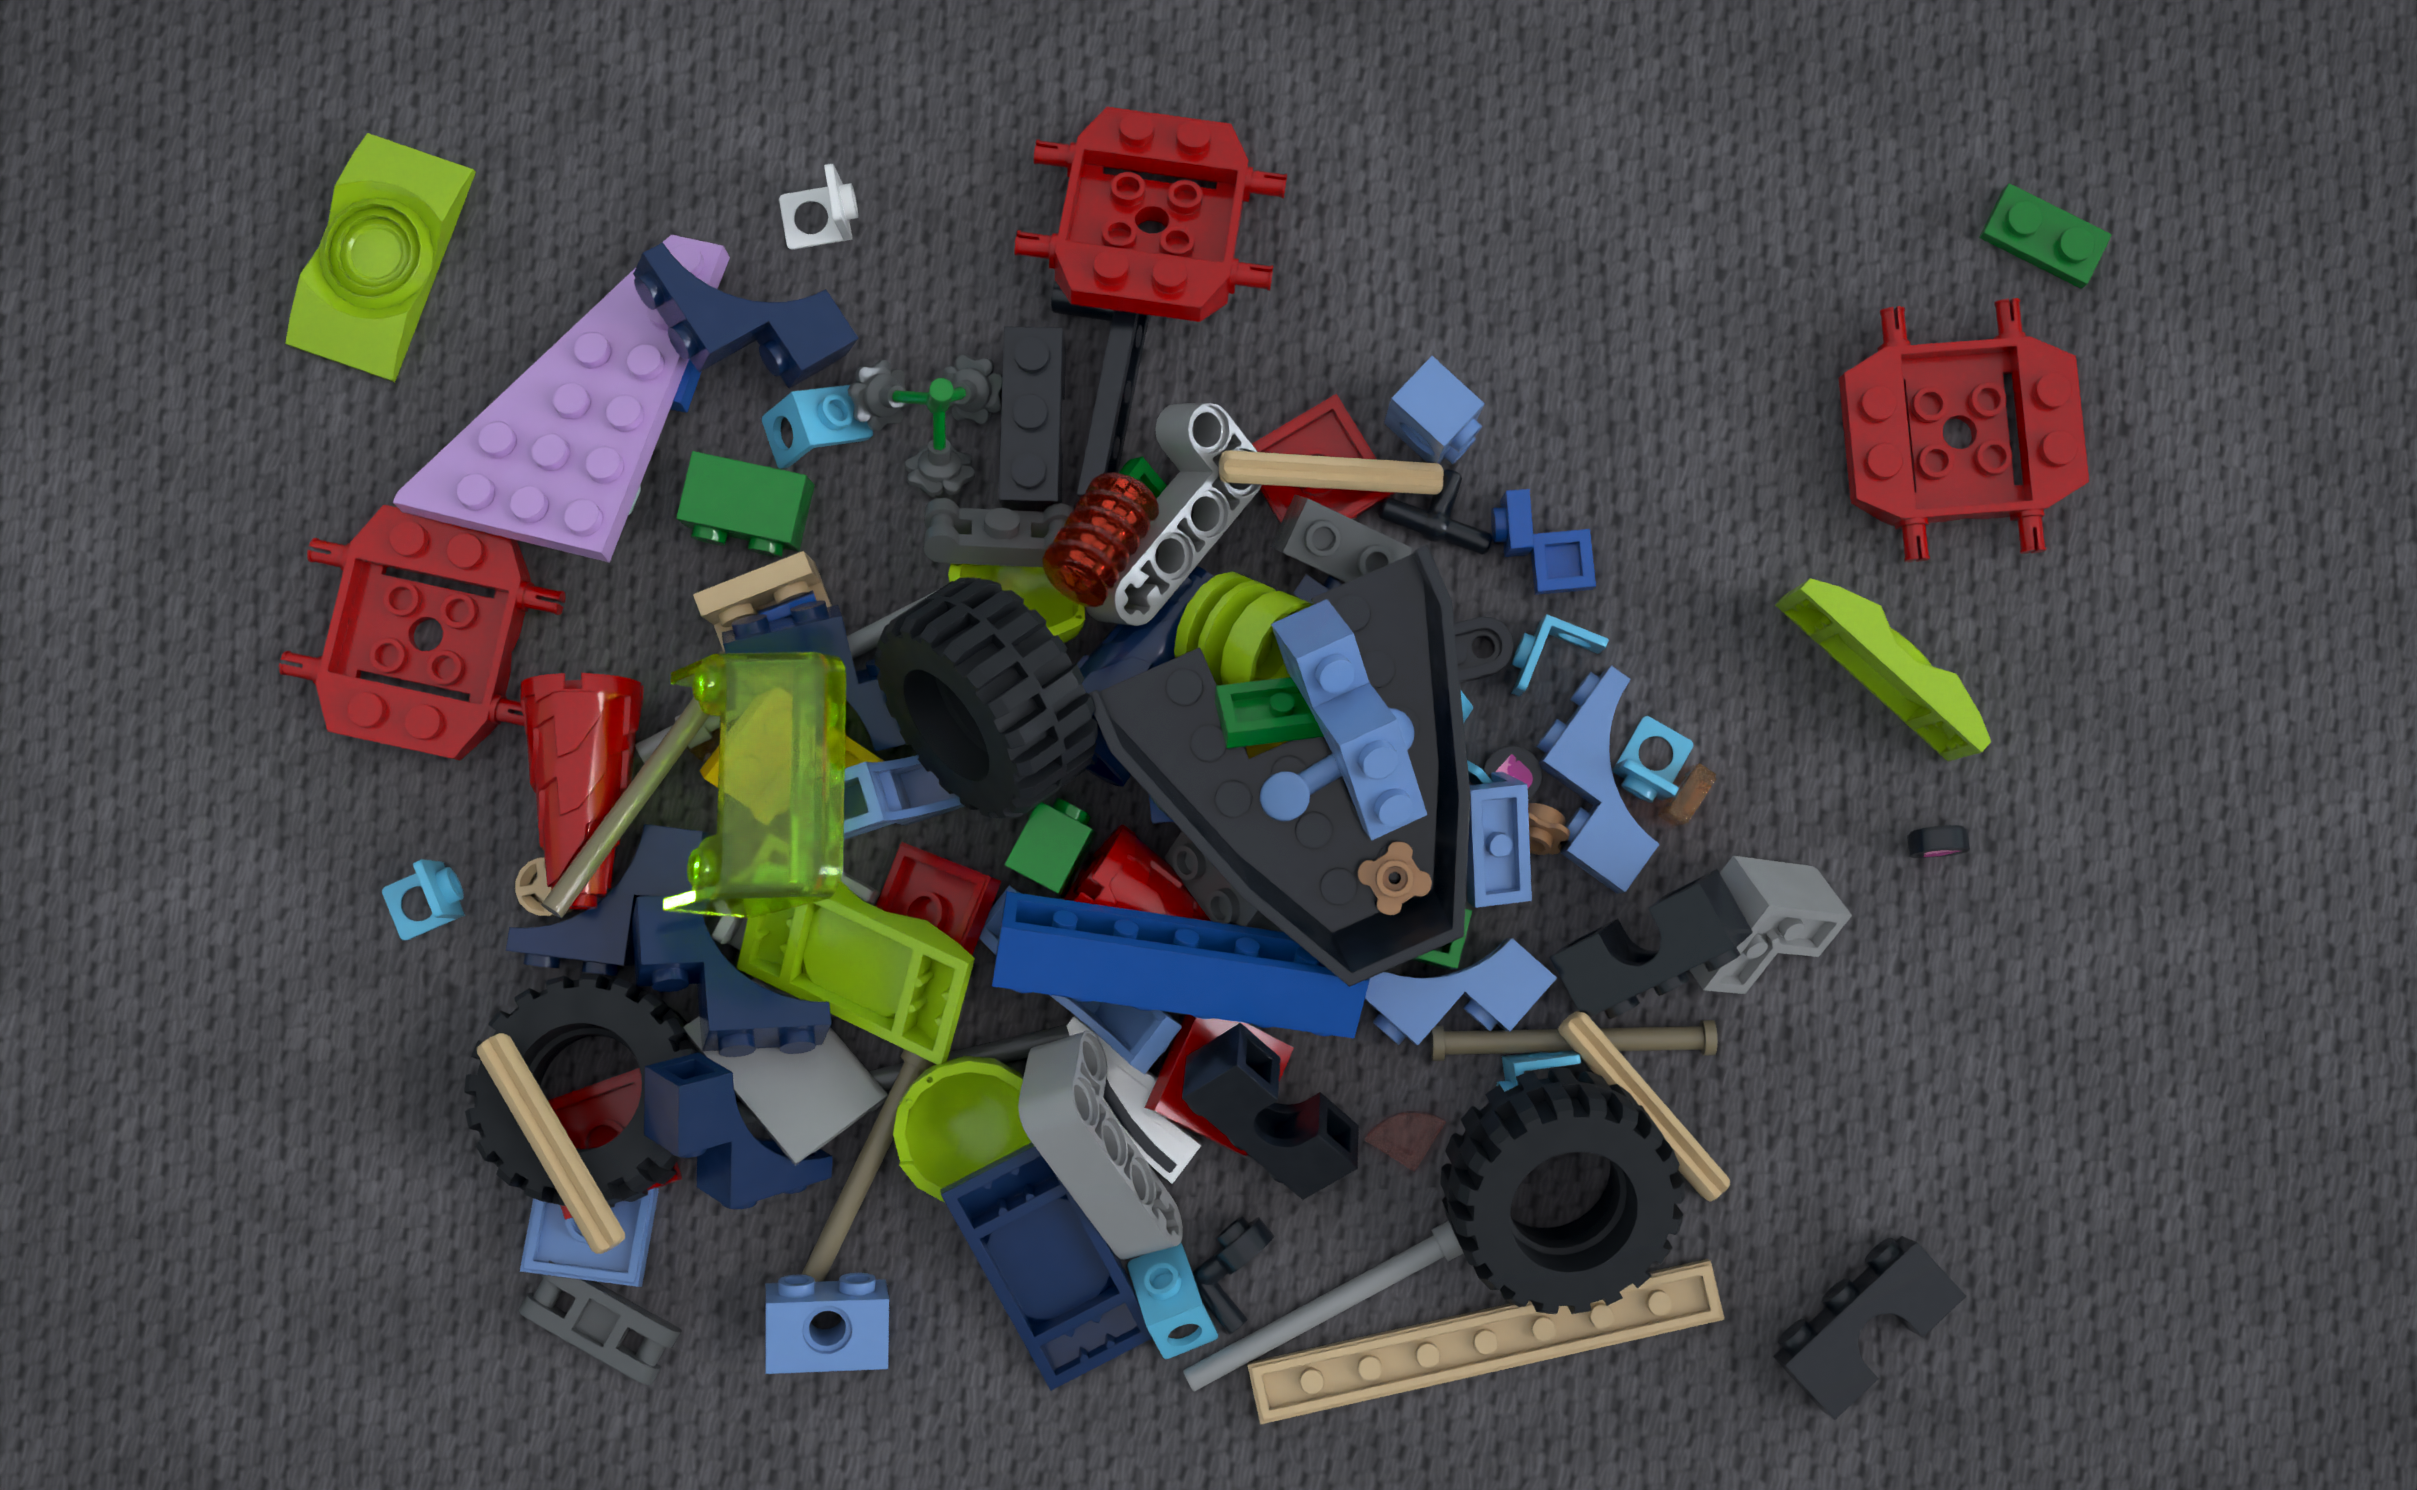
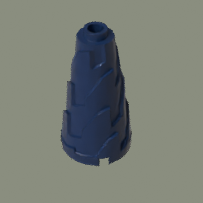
M1196 566L1149 622L1139 626L1117 624L1089 656L1085 654L1075 663L1085 679L1082 682L1085 692L1102 691L1174 659L1177 627L1185 608L1199 588L1214 576L1205 569ZM1093 713L1092 718L1096 720L1095 715ZM1098 724V736L1095 741L1097 745L1091 763L1086 767V770L1110 784L1123 787L1131 777V774L1110 752Z

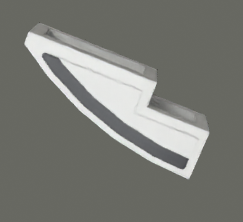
M1074 1016L1067 1025L1069 1035L1091 1031L1098 1037L1103 1046L1107 1061V1078L1103 1095L1104 1102L1148 1164L1173 1184L1199 1150L1202 1142L1181 1125L1144 1108L1157 1077L1149 1071L1143 1074L1131 1066L1100 1036Z

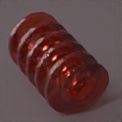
M1115 472L1102 473L1092 479L1086 493L1081 496L1075 510L1070 513L1064 527L1059 530L1053 544L1049 545L1042 558L1043 570L1050 583L1058 592L1082 606L1095 608L1103 605L1109 595L1108 589L1115 586L1119 579V572L1125 570L1130 561L1129 556L1135 554L1140 545V539L1144 538L1151 527L1150 521H1155L1159 515L1158 502L1153 493L1141 481L1129 475Z

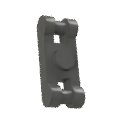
M936 498L925 507L924 524L927 530L924 534L923 549L925 555L934 562L1066 568L1073 565L1079 556L1078 539L1075 536L1078 529L1077 514L1072 507L1066 504H1053L1047 507L1044 512L1016 511L1006 508H959L950 499Z
M540 1274L543 1279L535 1293H527L518 1309L522 1316L626 1376L646 1385L653 1384L661 1370V1366L657 1363L666 1347L673 1348L682 1332L680 1328L650 1313L596 1281ZM562 1291L575 1297L568 1313L554 1306ZM630 1329L645 1337L637 1352L621 1345Z

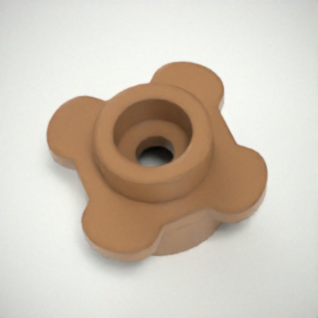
M1529 803L1530 853L1536 855L1558 854L1562 847L1560 842L1567 841L1570 836L1569 829L1565 827V817L1558 810L1550 806Z
M1397 841L1391 843L1386 854L1375 861L1366 860L1362 862L1358 869L1359 881L1371 887L1378 898V910L1386 915L1399 913L1402 903L1415 895L1425 896L1431 889L1432 881L1430 875L1419 870L1412 859L1413 850L1405 842ZM1393 872L1400 874L1401 880L1397 884L1389 882V875Z

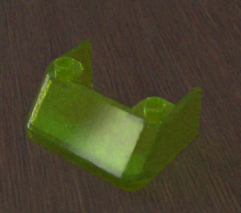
M818 652L724 653L710 655L671 672L670 684L692 687L694 698L699 701L701 710L706 715L720 717L717 834L705 838L699 847L691 852L688 859L687 877L692 885V891L664 898L663 911L754 918L832 897L840 884L843 872L846 670L841 658L836 655Z

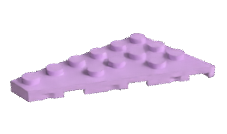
M670 235L663 241L670 253L683 267L706 284L718 289L730 259L724 246L676 235ZM635 269L396 493L393 503L401 512L610 563L689 360L683 359L672 346L668 337L669 327L657 309H649L638 295L634 284L635 276L633 273Z

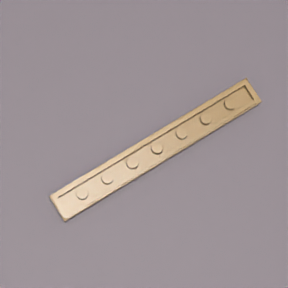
M1705 1259L1649 1272L1651 1277L1639 1288H1636L1632 1283L1620 1291L1623 1299L1606 1306L1604 1300L1590 1303L1591 1311L1571 1314L1568 1306H1559L1557 1314L1536 1312L1531 1300H1529L1525 1307H1518L1510 1303L1248 1362L1247 1366L1260 1424L1725 1320L1711 1261Z

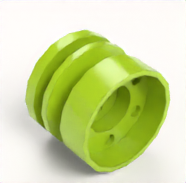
M1236 572L1218 574L1203 584L1187 604L1177 627L1174 647L1175 658L1200 647L1217 686L1290 677L1271 624L1313 604L1280 590L1276 591L1272 587Z

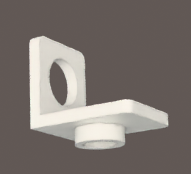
M834 164L824 165L827 187L787 193L780 196L779 202L786 244L789 249L795 250L852 240L849 219L858 218L856 197L852 183H842ZM817 202L827 210L828 222L822 231L816 234H806L797 228L795 213L804 203Z

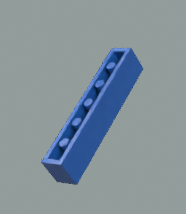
M1006 891L992 986L1011 989L1019 993L1034 992L1069 997L1081 1002L1097 1001L1132 1006L1143 1011L1159 1010L1192 1015L1200 1019L1215 1018L1250 1023L1262 1028L1277 1027L1311 1032L1318 1036L1333 1035L1355 1038L1370 979L1349 987L1286 933L1280 931Z

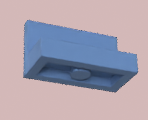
M1504 772L1491 773L1493 783L1470 785L1467 902L1475 908L1532 901L1528 787L1526 783Z

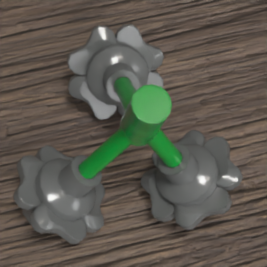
M965 354L960 355L956 359V366H948L943 370V378L935 379L931 383L928 392L906 391L904 371L900 369L891 370V364L887 360H879L872 367L861 366L857 368L855 373L857 381L849 386L848 395L854 403V418L859 422L867 421L869 428L874 431L881 430L889 423H900L903 419L901 408H905L909 404L927 406L928 410L933 413V439L928 445L921 446L918 454L905 461V470L909 472L907 483L911 486L920 487L924 493L931 497L946 498L949 495H957L963 484L974 480L975 471L971 468V455L958 452L946 439L945 412L949 406L953 405L952 416L956 420L971 419L979 424L986 423L990 419V412L996 413L1002 410L1001 392L1003 375L993 373L994 363L991 359L975 360Z

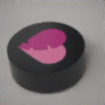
M1507 746L1498 749L1489 756L1482 769L1490 779L1491 773L1504 772L1526 783L1528 787V800L1538 791L1542 780V770L1537 758L1530 751L1519 746Z
M1964 826L1928 827L1911 831L1907 835L1909 857L1953 856L1970 851L1968 830Z

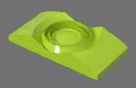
M367 133L352 154L334 186L329 220L322 240L299 276L285 344L395 382L476 171Z
M1811 578L1786 593L1775 604L1777 608L1945 760L1952 761L1982 753L1991 743L1981 714L1958 675L1933 667L1928 659L1910 641L1889 626L1881 605L1842 587Z
M766 862L759 867L736 969L801 1000L829 1002L830 1014L938 1065L946 1062L948 1059L975 958L958 942L927 920L879 909L860 899L841 880L799 868Z

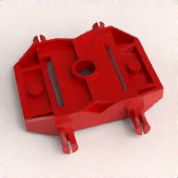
M1106 107L1077 137V142H1071L1069 145L1040 141V139L1036 140L1034 164L1067 168L1069 182L1058 234L1053 233L1050 236L1018 230L1014 254L1015 256L1022 255L1049 259V268L1055 269V281L1071 304L1201 322L1228 304L1229 293H1235L1236 285L1270 291L1274 266L1239 262V259L1235 258L1243 203L1244 201L1249 202L1250 193L1284 199L1287 174L1253 170L1254 167L1248 166L1249 160L1230 123ZM1109 167L1217 182L1216 189L1200 187L1190 180H1179L1174 183L1146 180L1132 172L1110 175L1104 174V169ZM1146 221H1156L1163 224L1166 229L1159 233L1150 234L1143 232L1137 226Z
M2007 298L1994 303L1996 307L1998 336L1986 340L1911 345V342L1907 340L1905 307L1897 306L1895 309L1894 307L1882 309L1879 313L1881 315L1883 344L1877 348L1878 352L1839 377L1851 504L1876 519L1895 526V529H1902L1904 562H1921L1930 559L1926 526L1929 523L1966 518L1991 519L2010 517V521L2018 520L2020 554L2046 551L2042 517L2045 516L2044 510L2089 482L2076 356L2031 336L2026 337V333L2022 332L2019 298H2012L2010 301ZM2003 374H2012L2023 485H2014L2012 451L2006 408L2007 399ZM1959 419L1969 426L1972 439L1967 448H1953L1944 440L1943 426L1947 420Z
M383 505L354 539L346 545L320 540L319 538L311 540L309 543L310 547L331 554L308 550V561L340 567L343 574L323 655L316 658L292 653L287 650L282 654L281 660L300 664L303 667L279 663V672L284 676L288 675L313 681L318 692L327 732L460 761L490 735L498 724L501 725V721L524 726L523 716L515 714V711L522 712L521 702L507 699V696H505L511 674L512 652L521 633L525 612H528L530 608L560 615L563 611V606L542 599L565 603L566 596L562 590L557 591L534 586L517 540L403 513L398 507ZM387 567L494 589L496 591L494 598L387 576L385 574ZM435 619L442 627L443 638L435 649L421 651L414 641L415 630L423 621ZM361 671L469 694V702L360 679Z

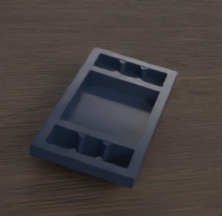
M1032 1142L940 1189L943 1200L1050 1391L1152 1339L1146 1327L1135 1289L1120 1259L1114 1254Z

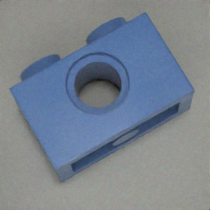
M1431 356L1391 398L1384 424L1427 463L1440 464L1446 458L1453 465L1476 440L1475 435L1482 428L1477 419L1485 403L1436 358Z
M849 1273L842 1275L839 1281L815 1282V1279L808 1275H788L781 1277L778 1283H765V1374L888 1369L889 1295L886 1279L875 1280V1276L868 1273ZM823 1311H833L842 1317L840 1323L831 1329H819L811 1323L813 1317Z

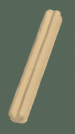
M1232 450L1222 452L1219 460V478L1224 483L1430 495L1439 494L1443 487L1444 471L1443 467L1438 463Z
M1579 1010L1569 1015L1558 1028L1559 1034L1575 1052L1580 1054V1058L1594 1074L1602 1076L1609 1086L1618 1084L1631 1093L1638 1105L1643 1106L1674 1150L1680 1164L1678 1168L1680 1173L1701 1197L1708 1201L1717 1199L1730 1186L1729 1177L1586 1013L1579 1012Z
M499 1033L485 1040L477 1047L478 1056L589 1247L596 1254H602L613 1249L625 1239V1232L511 1037L507 1034Z

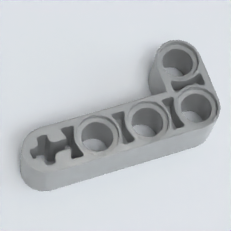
M1177 403L1167 406L1157 418L1155 428L1157 441L1180 472L1087 581L1083 593L1084 606L1088 614L1096 621L1139 626L1149 622L1260 490L1262 485L1224 483L1219 478V460L1222 452L1230 450L1257 452L1221 406L1213 403ZM1193 423L1195 428L1194 437L1192 432ZM1192 506H1193V512H1194V513H1193V519L1191 518ZM1158 547L1159 556L1158 561L1156 563L1155 554L1156 549Z
M1084 1031L1037 1045L1030 1049L1018 1104L1023 1129L1119 1259L1125 1260L1178 1246L1183 1237V1226L1179 1209L1165 1186L1104 1102L1103 1095L1107 1078L1106 1055L1098 1037L1091 1031Z

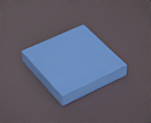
M659 1188L648 1190L647 1196L636 1201H621L615 1203V1207H611L612 1212L625 1232V1239L613 1249L602 1254H596L591 1250L573 1218L564 1219L560 1205L542 1202L533 1198L520 1272L642 1287Z

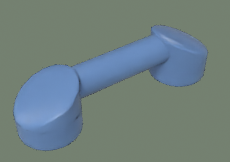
M1389 708L1398 720L1408 750L1413 743L1415 735L1413 723L1404 712ZM1333 754L1328 755L1299 774L1281 771L1270 776L1263 783L1259 794L1260 805L1265 814L1280 822L1291 821L1302 815L1310 802V795L1342 777Z

